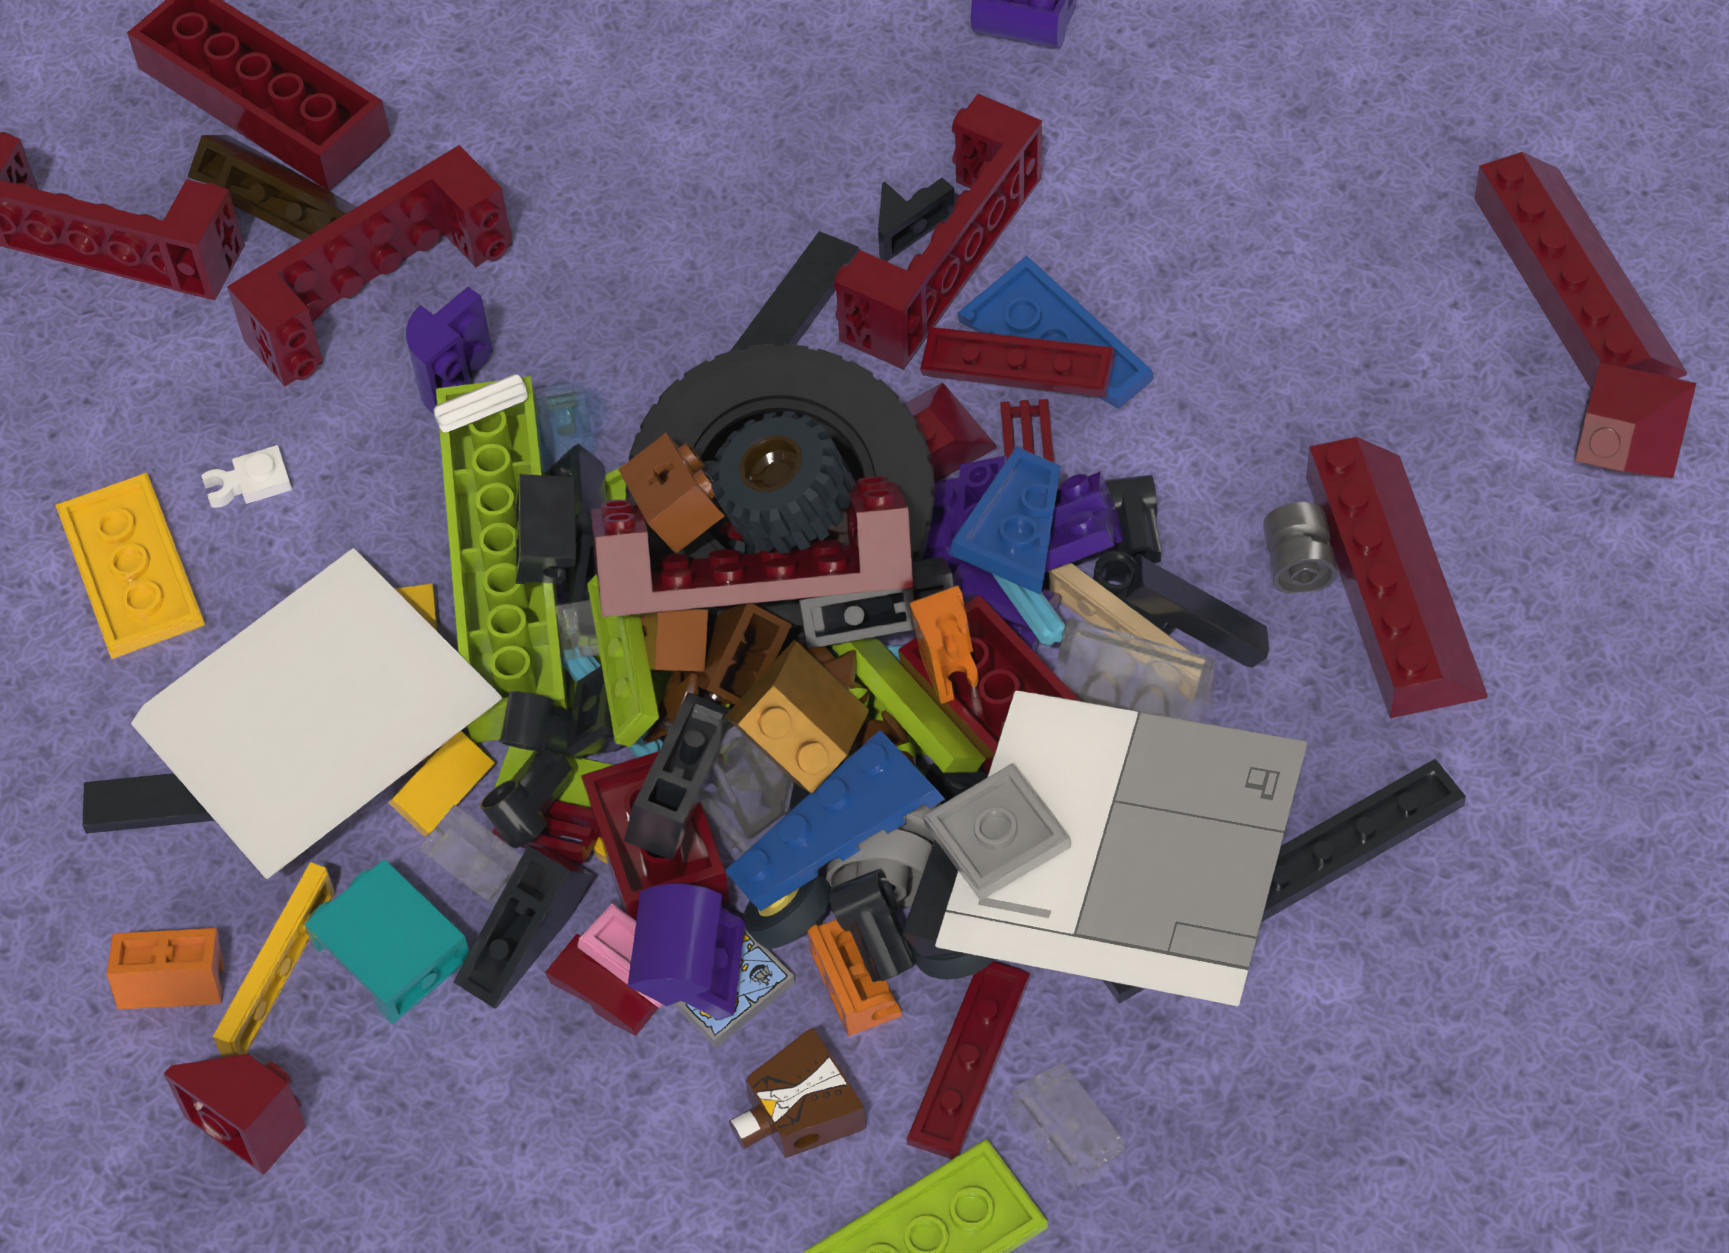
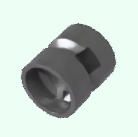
M1289 503L1277 507L1265 517L1263 530L1267 550L1270 553L1269 562L1275 587L1285 594L1321 591L1331 585L1336 579L1337 567L1333 548L1330 545L1327 516L1323 508L1314 503Z

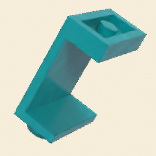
M385 859L372 869H366L359 873L348 889L333 901L321 904L304 924L312 947L318 952L326 948L373 995L378 1012L391 1025L461 968L469 954L465 936Z

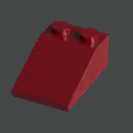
M659 751L581 775L624 913L635 921L637 920L640 891L658 885L687 884L704 887L722 894L721 905L730 902L726 873L700 800L673 860L624 842L633 804Z

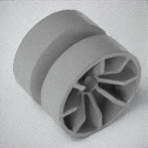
M941 803L936 804L930 809L925 804L904 816L907 823L889 834L882 829L858 844L861 851L844 861L838 858L828 862L826 880L830 886L834 887L871 871L881 869L887 877L881 879L889 881L892 885L897 908H911L935 840L924 824L923 815L937 808Z

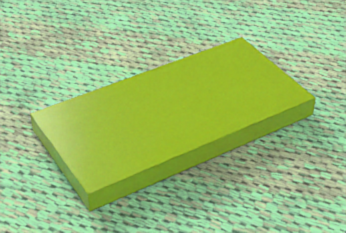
M986 1138L810 1247L804 1253H1009L1048 1228V1221Z

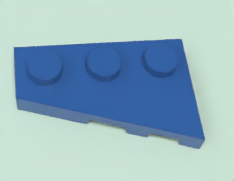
M1016 447L953 539L950 555L1037 594H1041L1061 466Z

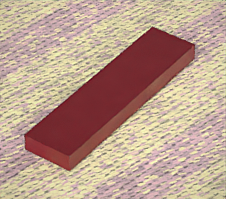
M930 327L920 370L923 376L1107 397L1116 354L1113 347Z
M993 961L981 971L973 974L907 1136V1145L952 1160L961 1155L1030 981L1029 972Z

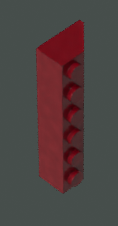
M1523 152L1480 165L1474 199L1590 389L1593 390L1599 362L1674 378L1686 376L1687 371L1560 170Z
M1359 437L1309 446L1306 479L1315 504L1322 507L1326 513L1330 532V545L1333 548L1335 562L1389 718L1486 699L1488 694L1400 455Z

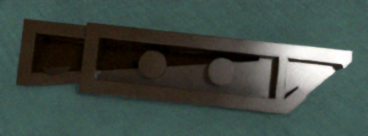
M201 135L187 176L193 180L203 183H214L222 188L229 189L233 206L300 240H304L357 207L229 135Z

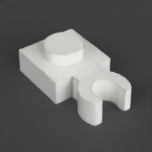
M278 445L233 458L232 462L235 470L226 472L221 469H214L201 475L205 488L215 485L223 486L219 491L207 494L210 505L213 508L227 505L233 500L234 496L242 493L245 503L248 504L292 490Z

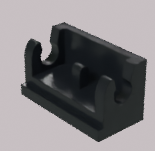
M520 474L515 499L516 584L526 585V582L559 583L566 581V570L559 568L548 569L547 567L557 566L562 568L575 566L574 477Z

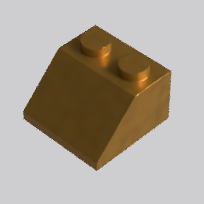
M794 640L724 717L793 782L813 794L848 755L869 709Z

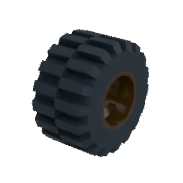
M785 411L782 417H777L775 412L764 414L763 420L757 423L754 419L744 423L746 429L740 433L734 431L727 438L730 443L728 447H720L716 454L719 464L713 465L711 477L715 481L711 485L713 493L737 533L750 546L756 544L759 550L768 553L774 547L779 554L790 553L793 546H798L801 551L811 547L809 541L817 537L822 541L830 535L827 529L831 525L838 526L844 517L840 511L841 509L849 508L851 497L848 491L853 489L852 479L848 473L849 469L827 430L821 424L817 425L813 418L803 415L799 419L795 412Z

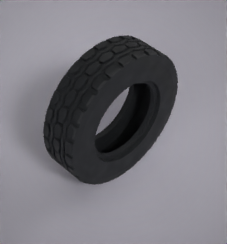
M774 343L753 345L741 351L737 348L717 355L714 360L710 362L705 360L684 373V378L681 380L676 379L659 396V403L651 406L640 424V433L638 432L635 435L629 454V461L665 432L679 447L687 442L703 462L715 461L720 447H728L730 444L727 438L734 431L740 433L746 429L744 423L752 419L757 423L763 420L764 414L775 412L777 417H782L785 411L795 412L799 419L803 415H807L813 418L817 425L821 424L827 430L856 484L857 480L870 476L886 477L888 482L896 481L908 506L911 561H920L924 557L935 501L933 465L929 462L931 455L924 435L921 432L918 433L919 424L906 404L901 405L899 396L881 379L877 380L874 378L872 372L854 361L848 362L843 360V356L819 348L816 351L809 349V346L785 343L783 346H774ZM626 485L625 500L631 501L632 506L637 505L629 488ZM645 520L650 563H658L659 557L669 554H684L688 556L689 560L709 558V553L726 549L707 529L682 550L675 553ZM849 538L841 545H849ZM799 599L753 603L792 624L780 650H785L794 640L799 644L806 642ZM739 604L699 608L708 610L707 633L714 618L719 613ZM748 624L746 629L754 630L755 628Z

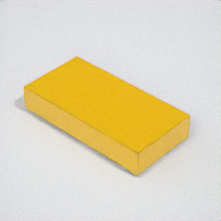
M460 731L441 745L388 803L419 833L426 837L495 762Z

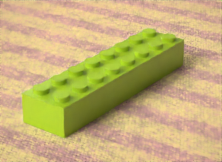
M531 376L520 377L527 391L528 398L525 401L447 433L442 432L439 428L458 653L502 696L499 702L467 725L470 739L474 743L500 740L510 691L532 693L551 698L555 701V707L569 711L556 583L526 582V585L516 584L515 499L520 474L545 476L539 415ZM496 381L437 388V405ZM554 566L547 567L548 569H555Z

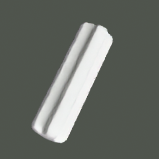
M513 374L439 404L433 411L439 428L442 432L447 433L525 401L528 396L525 384L520 376Z

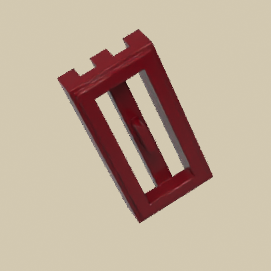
M1038 399V405L1029 406V400L1019 401V406L1010 407V401L1000 402L1003 449L1007 459L1014 451L1011 418H1020L1023 450L1034 454L1030 417H1039L1042 455L1044 459L1054 463L1048 399Z
M554 801L544 813L547 825L543 832L557 837L563 835L582 840L581 844L539 834L531 842L521 846V848L526 849L530 845L550 849L566 859L585 863L599 837L592 811L588 808ZM494 827L492 833L496 840L507 844Z

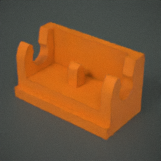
M957 585L909 603L921 660L940 703L943 704L954 700L952 682L948 677L955 671L965 672L970 685L976 687L979 679L978 672L970 654L973 648L963 596L959 586Z
M836 919L819 926L815 924L807 931L809 951L848 1037L902 1016V1011L898 1003H896L887 981H872L850 931L846 932L843 930Z
M217 928L113 933L106 974L117 1010L221 1004L222 985L219 979V972H224V959L218 940Z

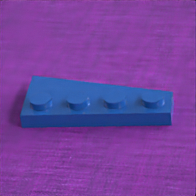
M1027 255L957 312L959 322L976 332L1113 347L1116 355L1107 397L1097 398L1118 409L1154 379L1151 368Z
M879 730L825 779L813 794L810 793L728 867L725 872L748 899L762 911L818 877V868L838 858L842 861L861 851L859 843L882 829L889 834L907 823L904 816L924 804L930 809L945 799L891 740Z

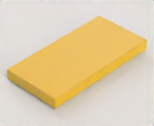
M147 472L56 504L111 659L205 626Z

